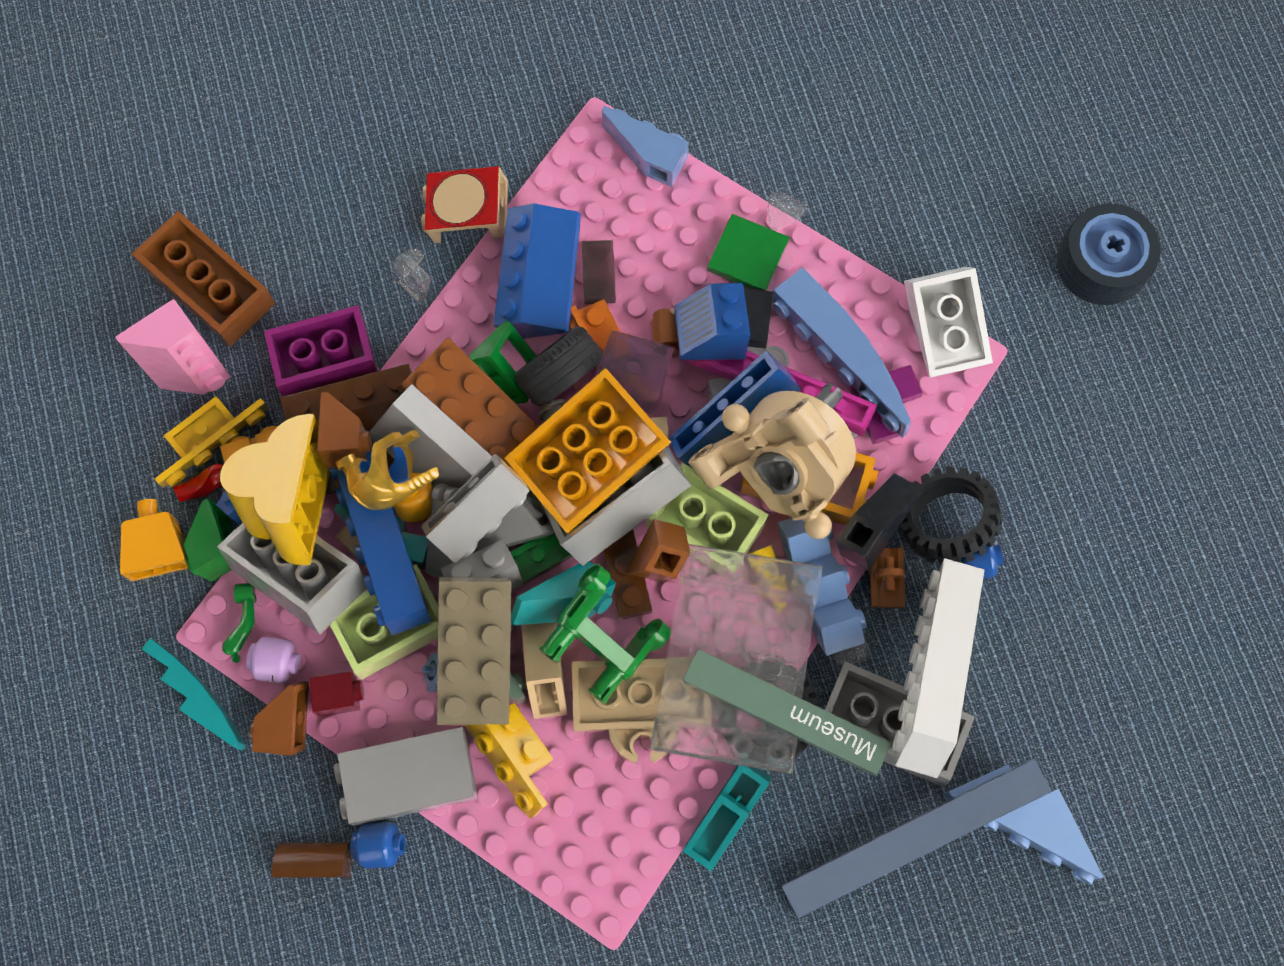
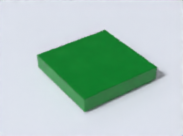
M732 214L708 263L707 271L735 283H743V286L750 289L767 291L790 237Z

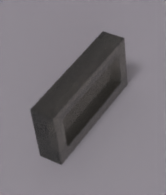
M613 240L581 241L584 305L594 304L605 299L606 303H616Z

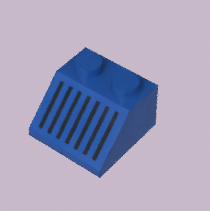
M743 283L709 284L675 305L674 311L680 360L746 358L750 328Z

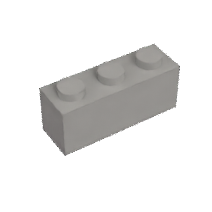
M495 453L422 525L425 536L456 563L462 557L466 558L471 555L477 547V542L486 533L491 534L500 526L502 518L511 509L515 510L520 507L526 500V494L530 490L524 480Z

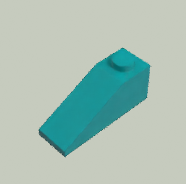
M591 561L584 565L579 563L517 596L511 613V623L513 625L557 622L558 616L579 591L578 583L580 578L594 564ZM611 578L606 585L607 591L587 615L588 618L596 613L601 614L605 612L611 605L613 600L611 596L616 585Z

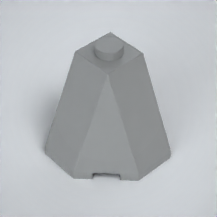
M531 490L526 494V500L520 507L515 510L511 509L502 518L500 526L491 534L486 533L477 542V547L473 553L502 539L507 547H511L554 533L550 521H547V514L541 502Z

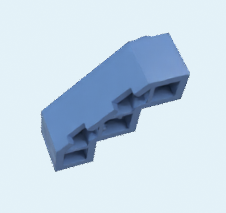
M792 518L778 522L783 550L788 563L792 562L796 575L795 583L803 605L808 607L812 617L811 627L815 638L826 656L864 644L862 629L867 628L866 620L861 609L856 610L848 599L846 584L850 583V578L845 565H839L831 553L829 540H833L832 529L830 534L824 539H813L807 535L803 520L793 521Z

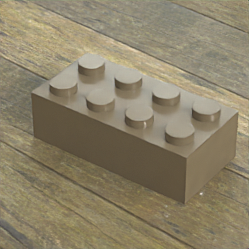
M439 577L437 725L509 724L510 578Z

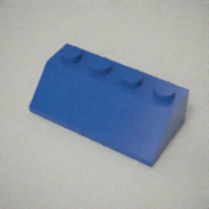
M535 203L508 208L493 325L495 328H498L505 321H510L523 339L569 332L581 214L579 212Z

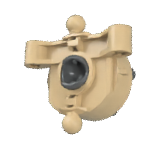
M826 384L816 398L796 391L775 392L763 398L750 414L742 405L731 404L724 409L722 422L727 429L734 431V433L714 444L703 447L690 458L688 463L708 489L719 486L740 471L769 509L781 514L790 515L793 521L803 520L807 535L813 539H824L830 534L832 523L827 515L820 512L850 474L856 459V449L852 434L844 420L833 410L835 405L842 399V391L837 387L831 393L830 391L834 385Z

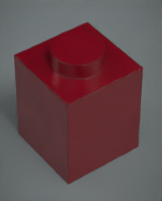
M351 671L309 678L312 711L319 717L360 710L359 701L364 700L365 697L362 680H357V676Z

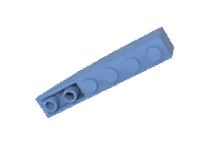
M802 267L774 289L772 305L774 311L780 318H787L794 326V330L803 341L808 340L816 348L815 351L818 357L824 363H830L837 370L838 377L845 385H852L859 393L860 398L876 404V411L880 414L886 428L891 432L896 431L903 438L908 433L911 421L898 389L883 361L866 335L846 310Z

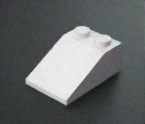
M961 267L904 281L910 315L930 378L993 363L976 268Z

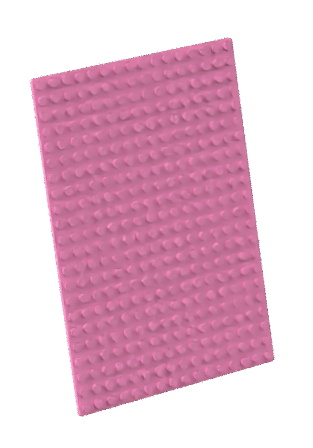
M591 98L511 200L507 210L508 208L535 203L577 211L581 214L572 306L575 305L577 310H580L605 299L631 352V358L606 369L650 418L667 417L668 438L708 403V379L721 376L680 360V355L675 358L666 359L656 354L653 348L650 322L655 311L663 308L674 309L676 304L710 283H735L708 272L707 266L731 215H737L790 237L767 291L774 292L776 287L803 267L846 310L880 356L888 372L908 365L912 366L923 394L920 398L903 403L911 421L907 435L903 438L898 436L872 444L866 430L863 436L859 435L854 439L857 453L876 458L873 469L879 471L874 489L867 488L865 500H868L894 473L912 483L917 481L922 484L921 476L926 473L929 474L1007 355V348L988 336L993 363L930 378L910 315L905 285L688 154V158L672 187L645 176L602 125V109L604 106L611 109L614 108L598 98ZM487 231L380 371L409 363L413 372L447 337L469 357L497 329L493 325L504 237L494 238L490 231ZM772 306L767 346H778L786 351L789 357L788 368L826 384H832L834 387H838L840 390L851 394L850 386L845 385L840 380L837 370L830 363H824L816 354V348L808 340L803 341L794 330V326L787 318H780ZM567 333L524 340L534 353L539 355ZM506 339L500 349V353L517 372L527 363L508 339ZM593 368L555 398L557 400L564 399L567 403L601 371L596 373ZM531 399L526 403L517 404L538 427L544 423V421H540L537 417L541 411L540 406L534 405L530 401ZM669 444V448L671 449L679 465H681L682 461L676 455L671 444ZM853 467L829 502L852 509L863 470ZM740 471L720 485L768 514L766 525L747 554L772 546L776 559L773 561L778 575L786 574L788 592L781 595V597L785 598L787 604L784 607L785 610H775L772 605L773 599H763L755 587V583L759 584L761 580L756 568H751L747 555L733 577L729 579L690 554L676 579L654 581L645 578L652 613L619 620L614 594L612 593L611 598L613 600L609 608L601 614L596 613L589 617L593 623L623 649L626 648L641 627L645 628L652 620L661 619L671 628V635L661 648L648 653L645 659L694 657L697 650L700 649L739 669L753 662L760 663L761 661L769 660V662L774 663L775 661L783 662V665L788 667L790 665L796 668V671L799 673L818 644L811 627L812 617L808 607L803 605L795 583V571L792 562L788 563L780 536L778 522L789 519L791 516L769 509L762 499L740 493L744 476ZM337 493L325 496L317 536L355 561L363 576L369 575L368 569L365 566H361L358 559L335 537L346 526L334 510L336 504H340ZM429 518L418 522L402 520L406 526L405 532L425 536L422 525ZM646 520L633 528L637 547H639L648 530ZM831 521L833 540H829L831 553L839 565L844 564L847 569L850 583L846 584V590L849 596L865 572V569L840 555L836 539L846 525ZM527 542L508 547L511 552ZM603 550L590 561L594 565L600 564L608 571ZM572 557L524 586L511 591V613L517 596L579 564V562ZM420 569L438 602L439 577L425 574V570ZM231 570L219 578L176 635L179 643L267 705L287 686L301 681H308L306 733L337 755L338 753L462 727L466 731L478 799L418 813L611 950H615L621 945L742 760L741 756L736 755L727 746L719 731L717 722L718 699L712 696V727L677 728L675 743L668 754L653 763H650L649 755L654 745L647 737H640L633 744L634 751L638 755V762L636 764L626 760L617 753L611 744L609 731L574 732L572 662L603 661L582 641L575 638L561 656L568 715L534 719L528 689L523 692L527 701L522 704L515 703L553 757V760L548 765L529 776L547 802V805L535 817L529 819L525 812L517 807L514 796L506 784L498 779L494 767L486 755L478 750L475 739L466 726L437 725V691L429 692L427 690L426 683L423 680L425 673L422 672V667L429 660L431 653L438 652V639L363 679L365 697L364 700L359 701V711L319 717L312 711L309 678L350 671L357 676L351 668L330 625L319 635L253 586V592L257 598L256 603H254L255 624L242 649L238 652L241 658L238 663L233 662L232 656L222 651V644L238 626L242 616V604H236L234 599L235 584L249 582ZM511 623L510 672L514 674L518 671L526 684L521 625H513ZM262 637H274L292 641L295 645L296 653L301 655L298 673L291 674L288 681L283 684L256 680L246 665L248 651L252 643H257ZM764 680L784 691L788 689L787 686L780 682ZM734 708L737 728L746 739L753 742L765 725V722Z

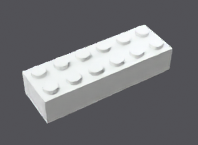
M944 558L939 571L933 569L928 589H924L919 608L924 609L923 616L919 615L914 635L919 636L918 643L913 644L909 657V663L913 664V669L908 672L904 684V691L908 692L907 701L903 700L898 715V720L903 723L901 730L896 732L892 751L898 752L895 764L897 767L938 778L957 744L984 569Z

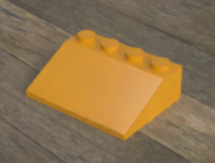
M605 368L504 459L518 476L524 480L528 488L568 534L668 446L671 441Z

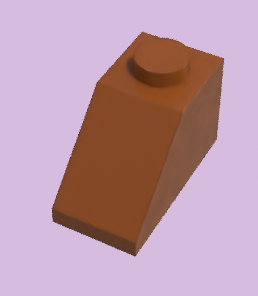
M328 392L321 393L317 452L325 468L337 467L335 463L350 454H354L356 459L362 458L366 460L367 452L372 450L370 432L365 431L359 417Z
M301 681L287 686L254 717L250 727V740L253 741L252 752L291 756L305 750L308 681Z

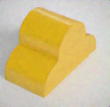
M304 414L290 418L281 423L272 432L268 442L255 443L239 449L226 460L220 473L221 484L246 530L257 538L271 539L280 557L294 565H311L330 474L329 468H325L317 452L319 425L314 414Z

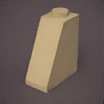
M557 623L521 625L526 684L533 718L539 719L568 715L561 657L558 663H555L545 656L546 653L543 654L539 650L557 628Z

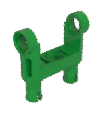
M595 564L588 568L580 578L578 583L579 591L558 616L557 628L539 650L543 654L546 653L545 656L558 663L560 657L575 638L582 641L606 662L605 670L592 687L588 689L591 695L594 694L593 697L606 704L622 680L627 681V679L633 676L648 653L658 650L667 642L671 635V628L661 619H655L647 624L645 628L641 627L625 649L618 645L587 617L607 591L606 585L610 580V573L600 564Z

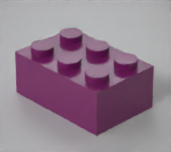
M359 305L264 331L276 386L282 397L378 372L368 329Z

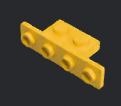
M215 396L164 435L181 459L157 476L155 481L163 488L167 485L170 487L177 485L187 476L185 474L186 470L194 464L199 467L206 463L213 456L211 451L221 444H228L232 438L238 437V431L247 424L251 427L261 421L266 415L264 411L268 408L266 403L260 398L234 418L218 397Z
M516 704L509 705V724L464 725L475 739L478 750L485 754L493 765L498 779L506 784L514 796L517 807L525 812L529 819L535 817L547 805V802L529 776L548 765L553 760V757Z

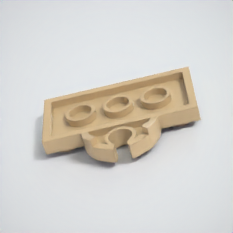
M694 657L644 659L630 679H627V681L622 680L606 704H603L593 697L594 694L591 695L588 692V689L592 687L605 670L606 662H572L574 732L609 731L611 744L617 753L626 760L636 764L638 762V755L634 751L633 744L640 737H647L653 742L654 747L649 755L650 763H653L668 754L675 743L677 728L712 727L711 696L683 683V678Z

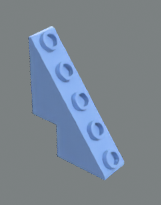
M1005 765L946 792L943 796L949 801L1010 770V767ZM1059 789L1051 791L983 826L994 832L997 829L1010 835L1008 840L1021 848L1028 849L1031 846L1042 852L1040 858L1054 866L1060 867L1063 864L1073 870L1072 876L1086 884L1092 885L1094 879L1103 878Z

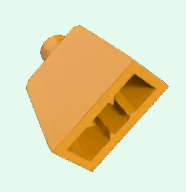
M156 499L138 501L137 510L139 518L126 520L121 524V575L132 582L188 569L186 564L188 557L183 545L185 539L177 519L169 512L159 513Z

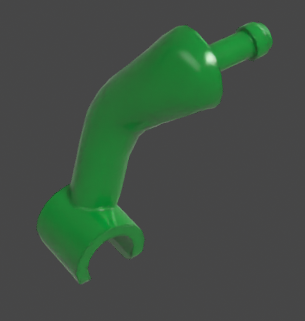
M240 583L234 586V599L236 604H242V616L238 626L222 644V651L227 655H231V659L235 663L240 661L241 658L238 652L242 649L255 624L254 603H256L257 598L253 592V585L250 583Z

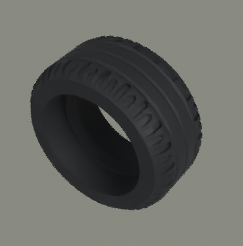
M577 326L518 370L515 380L534 405L543 406L602 361L603 353L587 330Z

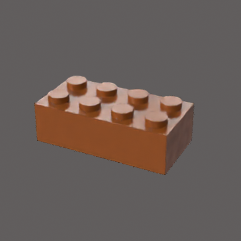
M179 211L170 217L132 253L146 273L229 347H232L275 305L267 288Z
M449 337L397 387L403 394L412 384L491 456L496 453L509 467L510 465L504 458L539 428Z

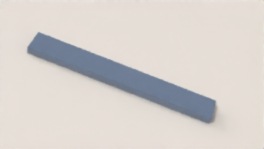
M1032 758L782 884V888L799 919L1051 792V789L1035 759Z

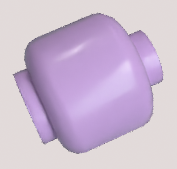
M262 637L257 643H252L250 646L246 665L256 680L283 684L288 681L291 674L298 673L301 655L296 653L295 645L290 640Z

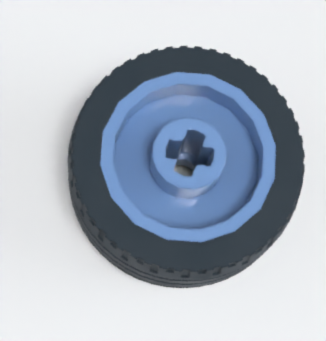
M1104 203L1093 206L1082 212L1071 223L1060 242L1057 253L1059 275L1062 281H1064L1065 286L1084 301L1099 305H1114L1124 302L1137 294L1154 274L1161 255L1160 238L1149 219L1134 208L1117 203Z

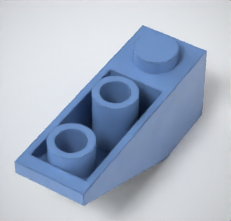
M604 106L602 109V125L645 176L672 187L688 158L689 142L676 133H666L657 129L655 125L648 121L634 119L623 110Z

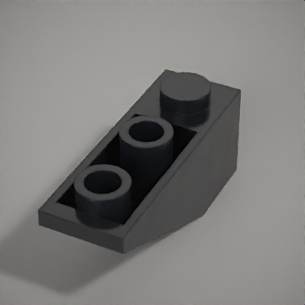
M894 473L854 513L836 539L840 555L870 571L922 494L923 488Z

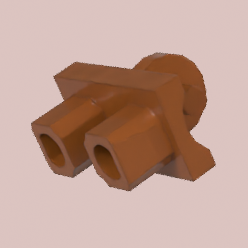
M884 548L869 571L870 608L904 609V548Z

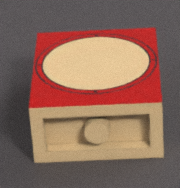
M500 167L427 173V185L423 187V199L426 209L425 214H422L421 223L423 231L429 235L434 243H441V232L476 228H488L494 238L504 237L507 218L508 180Z

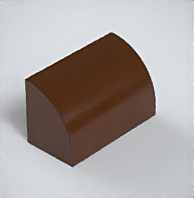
M351 842L279 843L273 857L271 877L279 879L350 878Z

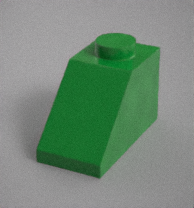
M208 498L202 501L183 545L188 557L186 564L189 570L194 575H199L213 582L231 571L217 546L234 530L229 517L216 506L215 502Z

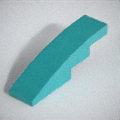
M149 638L142 650L168 667L160 680L187 697L179 710L232 747L243 751L247 745L232 718L210 688L184 662L161 644Z

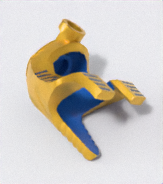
M417 430L409 431L403 436L400 432H392L374 443L371 463L362 458L356 459L354 454L345 456L335 463L338 470L344 471L348 490L355 501L373 511L386 510L403 501L420 488H423L424 485L432 482V480L437 479L439 476L437 467L411 478L414 456L408 445L420 437ZM393 445L395 459L388 469L386 452L387 448Z

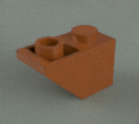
M653 519L627 567V573L654 581L676 579L690 555L685 527Z

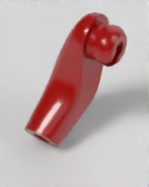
M223 464L212 465L192 479L174 486L173 489L179 502L203 497L213 492L216 488H223L220 480Z

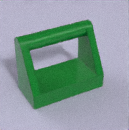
M505 321L471 353L469 358L517 405L528 402L529 398L520 388V385L517 384L515 380L516 371L500 353V349L506 339H508L526 363L530 362L537 355L512 323Z

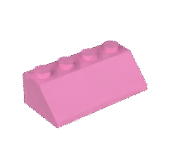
M174 299L115 337L160 389L204 395L209 391L218 390L231 377Z

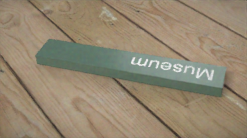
M700 649L697 650L683 678V683L875 777L878 775L892 744Z

